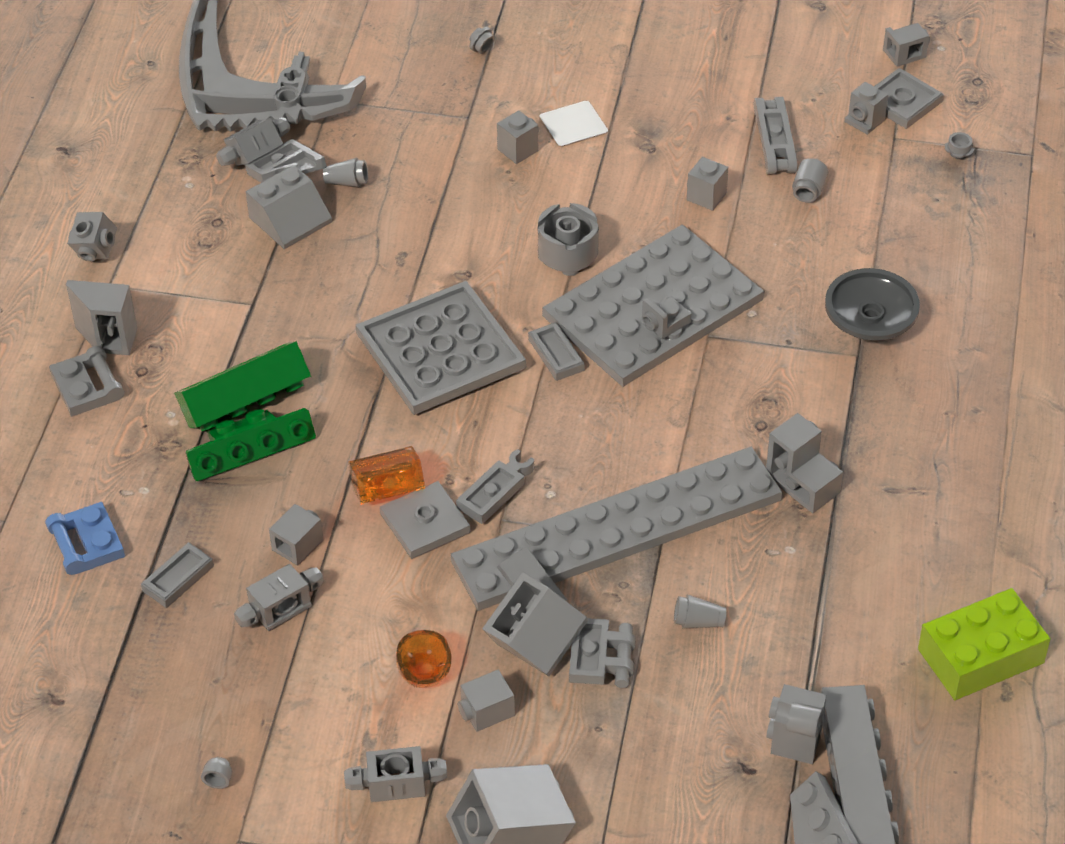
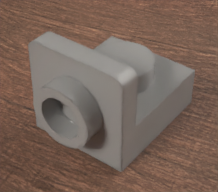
M672 296L658 304L647 298L643 301L642 322L648 330L653 331L661 339H664L691 322V313Z

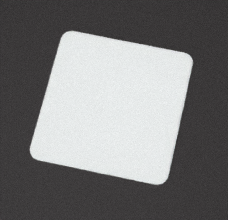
M582 101L540 114L541 120L559 146L608 132L607 127L589 101Z

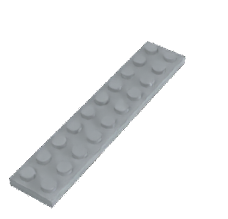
M751 446L451 553V563L477 611L501 603L509 592L511 585L497 566L525 545L553 582L557 583L779 502L782 499V491Z

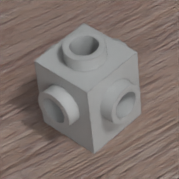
M77 212L67 244L77 253L79 258L85 261L108 259L111 247L115 242L117 227L104 212Z

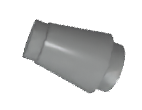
M354 158L329 165L323 169L325 184L331 183L353 187L367 184V163L365 160Z
M688 594L686 597L678 596L674 611V624L682 625V629L723 628L726 619V607Z

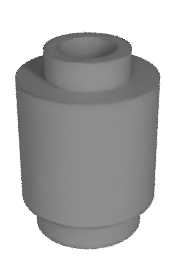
M805 159L800 163L792 185L793 194L796 199L801 202L811 203L821 195L828 175V168L823 162L818 159Z

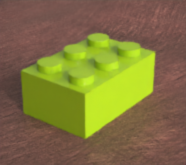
M1010 588L922 624L918 650L954 701L1044 664L1051 638L1014 589Z

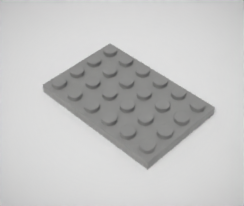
M682 224L542 307V316L551 324L557 322L565 336L624 387L762 301L764 291ZM672 296L691 313V322L661 339L656 333L648 330L642 322L643 301L649 298L655 304H658Z

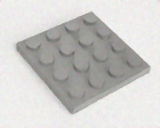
M467 281L356 324V334L413 415L526 368L524 356Z

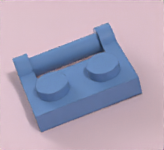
M103 502L64 515L54 513L45 520L49 533L54 534L64 557L63 566L69 575L79 574L125 557L124 549ZM76 528L86 554L80 555L76 553L68 535V530Z

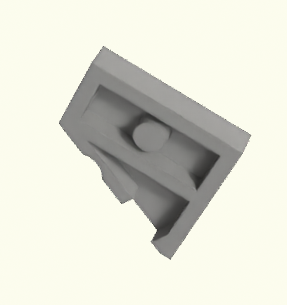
M294 139L245 164L247 174L261 183L292 165H295L304 174L324 169L327 166L322 155Z

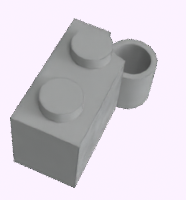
M784 684L780 698L774 696L770 706L769 718L771 719L766 738L772 739L770 754L813 765L821 737L826 694Z

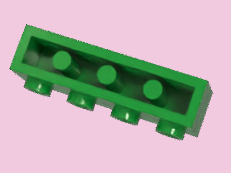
M293 341L181 389L174 394L189 428L200 427V430L204 431L216 426L219 423L217 419L226 414L230 418L236 417L248 411L246 405L257 401L258 405H262L276 398L275 392L285 388L288 393L304 386L302 380L311 377V374L297 341Z

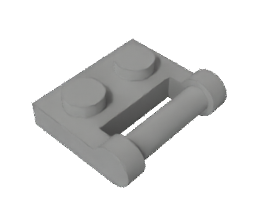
M93 346L85 354L49 366L53 380L71 417L116 402L124 396L125 391L122 385L115 381L106 362L107 355L101 346ZM95 367L104 385V389L96 391L86 369Z

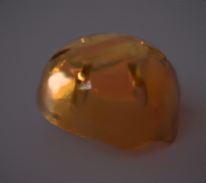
M418 630L406 634L400 640L396 651V664L400 675L408 684L417 688L433 687L441 683L449 673L452 659L451 651L447 640L440 633L431 630Z

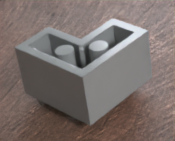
M797 413L770 432L766 469L781 489L811 513H814L840 494L843 471L840 470L837 464L827 460L819 453L822 431L813 422L806 420Z

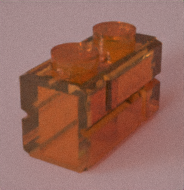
M412 446L348 461L353 489L361 504L375 501L377 498L381 500L425 489L421 461Z

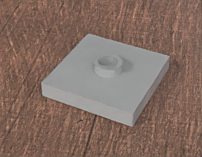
M439 481L380 506L381 516L411 559L470 533L469 523Z

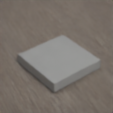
M898 68L874 86L888 94L885 117L905 129L942 103L944 97L943 93L901 68Z

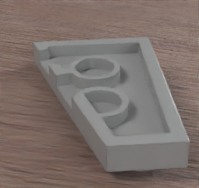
M815 771L790 794L795 844H858L825 776Z

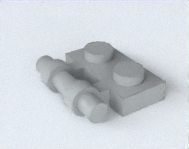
M588 618L589 620L572 643L569 682L604 685L605 673H609L615 676V685L617 687H627L629 685V677L633 675L634 663L631 661V652L635 649L636 638L633 635V626L629 623H622L619 626V632L609 631V620ZM607 648H615L617 650V657H607Z

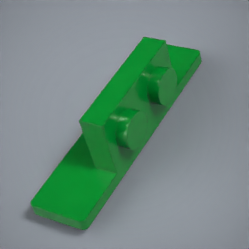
M306 408L277 418L268 410L259 409L247 413L244 419L235 422L227 420L218 423L215 426L216 429L207 431L210 442L188 449L185 454L193 479L200 481L316 438L309 410Z

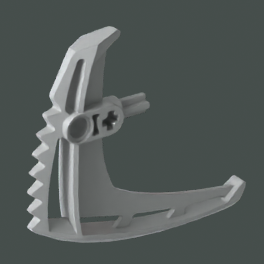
M193 0L182 36L179 55V79L187 113L198 130L210 127L213 131H217L225 126L231 132L238 127L245 128L258 120L263 121L271 118L272 121L278 118H286L289 124H298L301 119L313 121L347 112L358 106L366 89V77L361 75L345 85H308L309 75L307 70L311 58L310 56H305L304 52H299L298 56L294 55L291 67L285 68L280 73L277 83L254 81L229 73L221 59L218 46V0ZM208 2L205 18L203 21H201L204 9ZM203 32L202 57L193 60L197 34ZM199 69H202L204 91L193 89V73ZM206 112L225 113V114H206Z

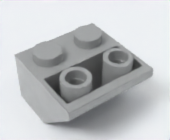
M67 280L66 287L75 328L92 346L103 347L106 354L130 355L137 332L130 286L125 284Z
M522 572L482 629L498 646L545 675L550 676L589 619L549 587Z

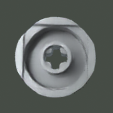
M570 203V207L560 208V204L553 205L542 212L537 228L539 260L552 269L562 271L567 276L576 275L579 270L591 265L598 255L599 227L595 213L589 208L575 203Z

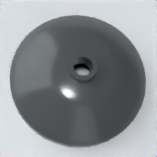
M862 268L846 272L830 284L826 292L825 309L830 320L843 332L864 340H886L902 335L915 324L919 315L920 300L914 287L901 276L882 269Z

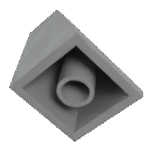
M549 764L472 769L446 814L458 844H563L576 823Z

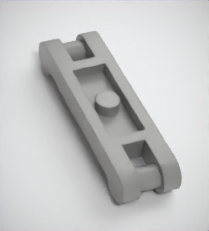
M774 97V100L754 98V114L757 118L765 158L766 174H776L777 171L796 173L797 158L784 97ZM776 157H785V159H776Z

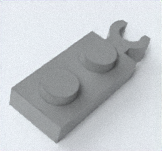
M517 449L510 454L509 463L504 464L498 460L456 500L457 508L483 524L524 485V476L531 474L534 470V459L530 458L525 463H519L521 451Z

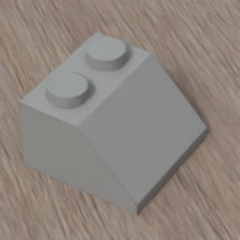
M295 165L245 191L249 218L283 249L288 248L332 222V217L313 181Z

